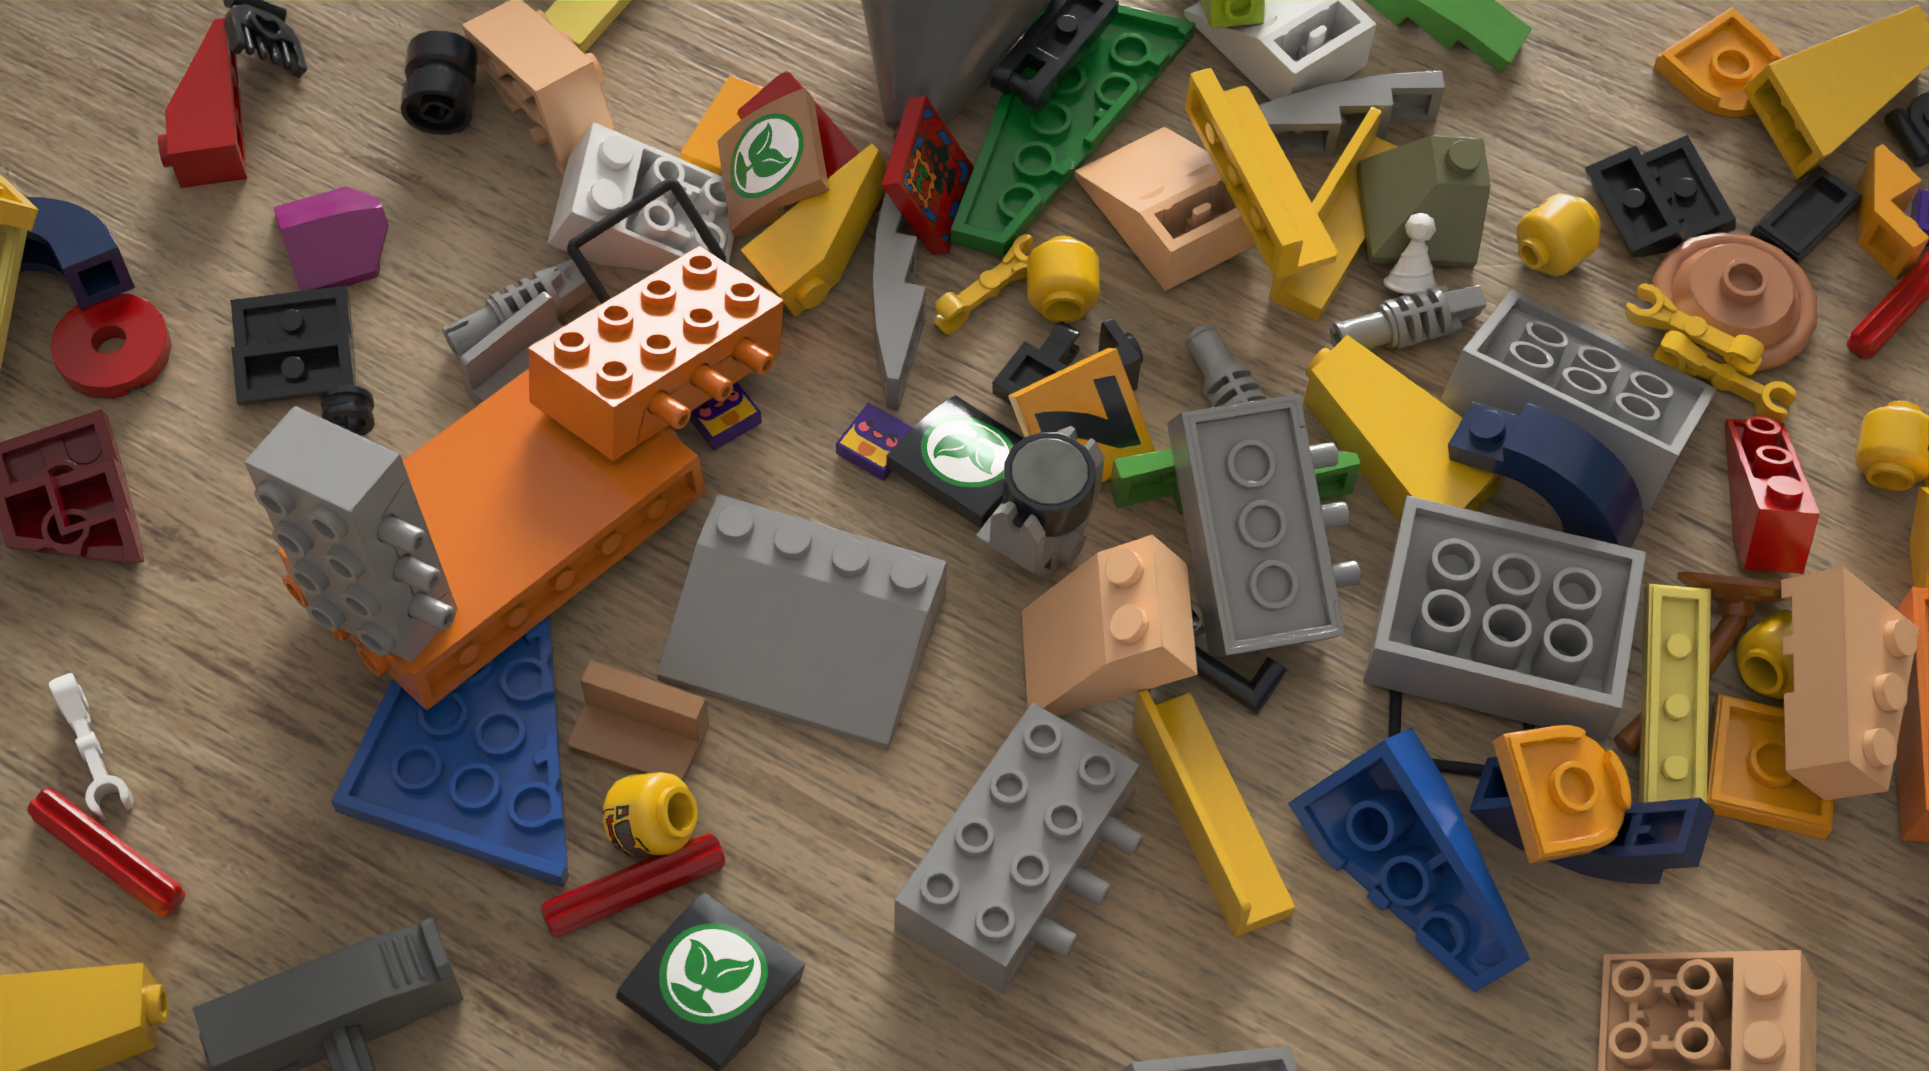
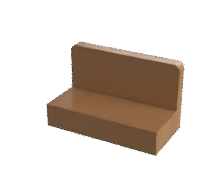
M590 660L580 680L585 705L568 738L569 750L636 774L663 772L674 774L685 782L710 726L706 698Z

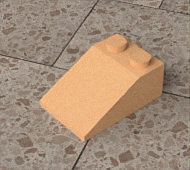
M1153 534L1097 552L1021 611L1027 709L1033 702L1055 716H1061L1198 675L1187 564Z

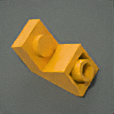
M1882 144L1874 149L1858 181V193L1863 197L1857 207V244L1897 280L1914 267L1929 240V236L1920 229L1912 218L1904 214L1922 180L1912 172L1904 161L1897 158Z

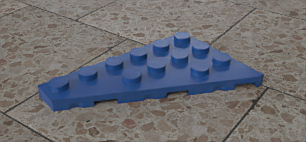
M550 615L428 710L423 708L392 679L331 801L335 811L564 887L568 879V862Z

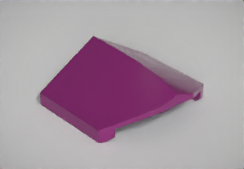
M345 186L273 207L301 291L349 286L378 277L380 257L389 227L384 209L378 197Z

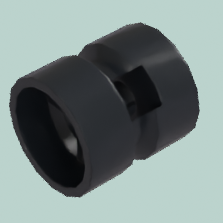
M445 30L426 31L419 33L410 40L404 71L406 81L403 84L400 106L402 117L409 125L422 132L435 135H449L460 132L469 126L473 117L475 96L473 87L476 82L478 66L477 49L470 40L457 33Z

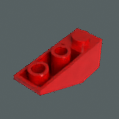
M1760 416L1750 417L1746 420L1726 418L1725 438L1732 533L1743 569L1804 574L1820 513L1784 423Z

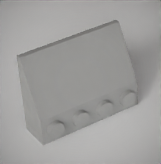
M1511 290L1462 350L1440 402L1462 418L1472 402L1520 415L1526 403H1529L1571 421L1598 439L1620 460L1639 490L1643 510L1650 512L1714 397L1717 388Z
M717 494L693 552L657 671V679L888 750L946 597L947 561Z
M1407 495L1373 632L1363 683L1544 728L1557 725H1572L1586 730L1585 732L1587 733L1585 735L1590 738L1605 742L1622 709L1646 552Z

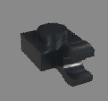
M1060 321L1040 349L1024 342L992 382V394L1011 405L1008 395L1067 368L1080 350V347L1074 344L1080 336V331Z

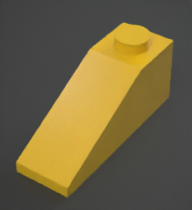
M873 143L828 178L829 191L801 200L741 249L756 274L765 284L767 283L779 298L784 300L783 305L794 318L804 310L819 305L827 297L829 290L839 283L885 191L881 183L887 165Z

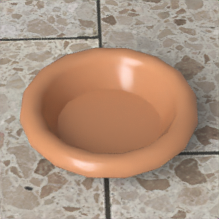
M1717 232L1689 238L1666 253L1652 277V285L1659 288L1678 310L1690 316L1701 317L1708 325L1733 337L1747 335L1760 341L1764 346V351L1761 355L1762 362L1756 372L1781 367L1806 348L1817 327V296L1804 270L1780 248L1750 235ZM1662 329V331H1663L1664 334H1666L1667 332L1671 331V330H1669V329H1668V330H1663V329ZM1696 344L1707 354V358L1720 364H1726L1723 356Z

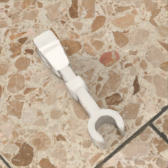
M68 673L50 681L49 686L61 714L66 718L72 730L76 732V745L83 760L87 761L94 779L86 791L85 800L87 806L98 820L104 821L106 818L100 808L101 799L108 793L117 792L126 810L132 809L134 805L133 796L125 782L116 776L108 775L101 758L103 754L102 748L95 733L91 732L89 727L92 724L89 705L74 675Z

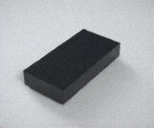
M1818 165L1753 227L1750 236L1780 248L1799 265L1858 207L1863 196Z

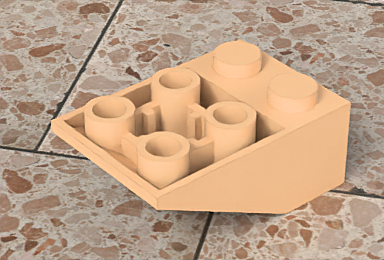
M1166 127L1074 171L1075 179L1164 291L1256 245L1208 152Z
M1801 950L1603 955L1598 1071H1816L1817 980Z

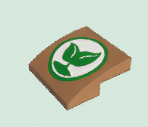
M806 88L787 94L752 112L730 128L717 141L730 230L734 237L772 225L785 214L784 206L829 191L815 103Z

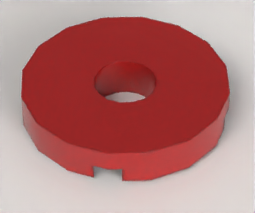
M121 293L84 309H80L79 305H76L68 310L54 329L50 348L57 370L73 390L89 397L117 398L128 395L127 389L134 388L138 384H141L143 388L154 381L168 363L172 343L163 315L151 302L133 294ZM121 338L126 340L122 348L110 354L98 352L99 347L109 339Z

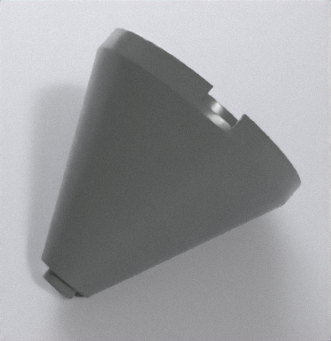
M861 0L885 124L895 130L893 137L896 139L908 99L912 97L926 96L945 125L948 126L1051 0Z

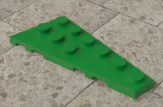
M1051 0V2L1046 6V8L1041 12V14L1036 18V20L1043 14V12L1050 6V4L1054 0ZM1119 4L1117 17L1054 89L1044 109L1037 113L1024 106L1022 98L1012 92L1008 95L1002 94L951 227L950 243L1004 257L1015 239L1024 234L1074 176V171L1082 167L1194 37L1196 23ZM1027 67L1022 74L1033 79L1038 72Z

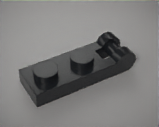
M1054 0L998 64L992 75L990 86L1004 95H1008L1011 92L1022 98L1024 106L1037 113L1040 112L1048 103L1054 89L1117 17L1119 1ZM1027 67L1038 72L1033 79L1022 74Z

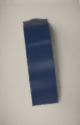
M25 197L39 210L32 231L27 230L20 272L42 271L61 278L71 289L80 309L135 288L117 243L99 217L89 210L67 201L44 197Z
M1472 402L1448 443L1449 460L1513 479L1542 496L1558 514L1563 532L1631 548L1643 525V507L1639 490L1620 460L1587 431L1546 409L1526 403L1521 414L1516 415Z
M1488 757L1469 811L1494 833L1525 851L1498 758ZM1701 798L1642 803L1631 802L1630 809L1625 811L1624 820L1617 833L1618 835L1612 842L1589 853L1549 860L1548 862L1583 875L1610 881L1659 884L1664 869L1699 867L1715 811Z

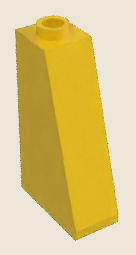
M1920 5L1769 63L1743 89L1796 180L1806 177L1929 66V20Z
M1346 335L1332 350L1326 347L1321 349L1308 365L1305 373L1309 377L1304 398L1305 404L1343 452L1357 454L1361 463L1359 472L1399 522L1407 495L1478 512L1503 486L1505 476L1449 460L1448 443L1463 419L1461 416L1350 336Z
M144 963L0 975V1071H95L157 1048L158 1025L166 1024L168 1018V996L165 986L157 983Z

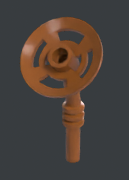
M1677 573V580L1687 587L1711 589V599L1718 601L1717 613L1723 614L1722 619L1710 635V680L1747 626V618H1754L1755 606L1785 601L1781 598V583L1706 573ZM1641 712L1614 737L1616 745L1628 755H1632L1640 748Z

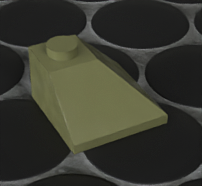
M1430 135L1359 161L1356 171L1368 263L1396 264L1401 257V253L1405 251L1412 240L1407 236L1406 222L1411 215L1424 213L1434 219L1436 232L1432 238L1425 241V244L1428 246V256L1432 266L1474 268L1478 261L1491 188L1483 138Z

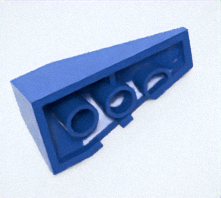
M1412 727L1380 742L1288 802L1320 856L1337 871L1345 870L1370 892L1367 898L1382 911L1388 908L1416 933V941L1474 992L1530 960L1528 952L1445 778Z

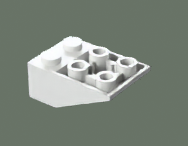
M1267 0L1264 24L1210 28L1200 1L1184 10V16L1189 21L1195 22V27L1270 100L1343 81L1366 67L1376 28V23L1351 0Z
M593 122L568 157L547 244L568 252L567 245L573 237L660 182L672 178L677 180L687 193L726 256V263L729 265L734 235L730 230L723 177ZM671 190L579 247L585 259L595 264L648 271H659L699 246L711 253Z

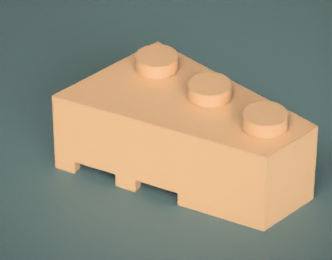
M510 0L462 24L466 38L477 49V69L512 113L522 108L536 126L529 129V132L538 146L549 141L557 160V169L563 177L570 153L593 122L615 131L601 87L606 82V77L600 63L592 53L585 55L578 49L566 31L561 33L551 25L544 12L541 10L535 12L522 0Z
M1844 566L1781 580V598L1787 601L1792 600L1793 629L1792 635L1782 637L1783 656L1793 657L1794 692L1784 694L1786 772L1824 801L1888 792L1893 764L1897 757L1898 737L1904 707L1907 703V690L1914 653L1918 645L1917 636L1919 628Z

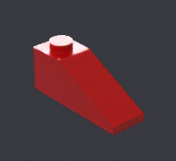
M225 18L214 19L165 110L166 134L158 135V148L163 167H173L180 188L247 179L237 54L231 52L224 25Z

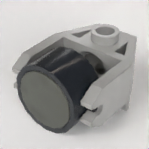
M1071 426L1059 430L1057 433L1040 432L1019 441L1011 448L1004 462L1002 503L977 533L976 539L1047 581L1051 579L1061 564L1066 567L1071 566L1084 547L1086 536L1083 535V532L1101 489L1105 457L1097 442L1090 438L1085 446L1077 441L1076 430Z

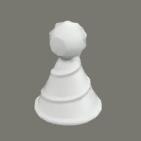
M1418 213L1411 215L1405 224L1407 236L1412 240L1405 251L1401 253L1398 262L1390 270V274L1384 278L1383 282L1390 290L1404 295H1412L1414 292L1422 291L1428 296L1426 289L1436 287L1438 284L1434 279L1433 266L1430 263L1428 246L1425 244V241L1432 238L1436 232V227L1432 217L1428 214Z

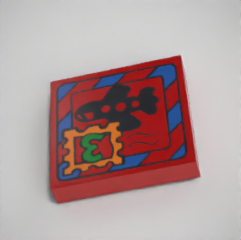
M919 96L908 99L881 186L931 255L949 253L951 246V227L974 167L926 96Z

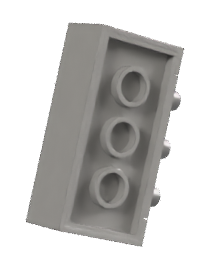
M1300 394L1181 412L1167 423L1209 655L1218 659L1323 641L1345 635L1340 604L1335 602L1339 601L1337 588L1359 584L1361 574L1359 566L1355 561L1332 564L1326 528L1347 525L1349 523V510L1346 503L1342 501L1321 505L1314 469L1336 466L1338 463V451L1332 442L1310 446Z
M294 406L249 455L244 463L256 488L254 496L260 505L265 508L274 528L272 535L275 541L283 548L291 565L290 575L300 586L308 603L306 610L317 624L329 631L336 632L340 628L358 637L365 647L380 656H387L391 653L413 663L440 630L447 629L452 624L455 611L458 608L401 455Z
M1032 702L895 898V929L1002 995L1037 942L1062 957L1068 956L1077 941V935L1053 921L1060 907L1071 891L1096 906L1101 905L1107 897L1111 885L1086 870L1104 841L1132 856L1138 850L1143 840L1141 832L1119 820L1135 795L1140 764Z

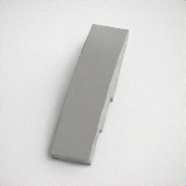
M1443 71L1383 74L1334 82L1276 98L1259 105V108L1287 158L1334 157L1337 141L1351 140L1371 107L1382 111L1376 137L1383 140L1386 137L1389 122H1436L1445 90Z
M885 191L876 230L873 267V318L876 360L887 409L899 411L926 319V286L913 284L917 271V237L905 235L908 222Z

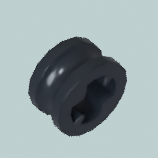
M345 385L328 389L323 393L321 397V408L324 411L321 415L322 419L359 436L366 435L373 430L375 425V418L372 413L374 397L368 390L358 386Z

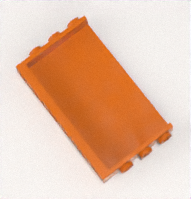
M528 368L402 460L458 608L455 611L452 624L447 629L440 630L413 663L391 653L387 656H380L365 647L358 637L340 628L336 632H329L340 642L349 638L357 645V653L364 664L376 676L380 677L386 672L423 708L428 710L706 494L699 456L679 440L677 434L669 425L623 456L612 461L529 402ZM281 548L278 552L288 572V575L282 581L291 596L302 607L306 608L308 603L300 586L290 575L291 565L283 548Z

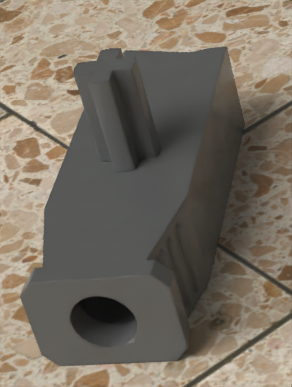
M431 917L421 921L418 925L360 941L193 1007V1012L200 1030L199 1038L210 1071H297L327 1058L332 1071H376L366 1044L367 1042L399 1030L450 1003L454 1004L462 1001L464 998L444 944Z

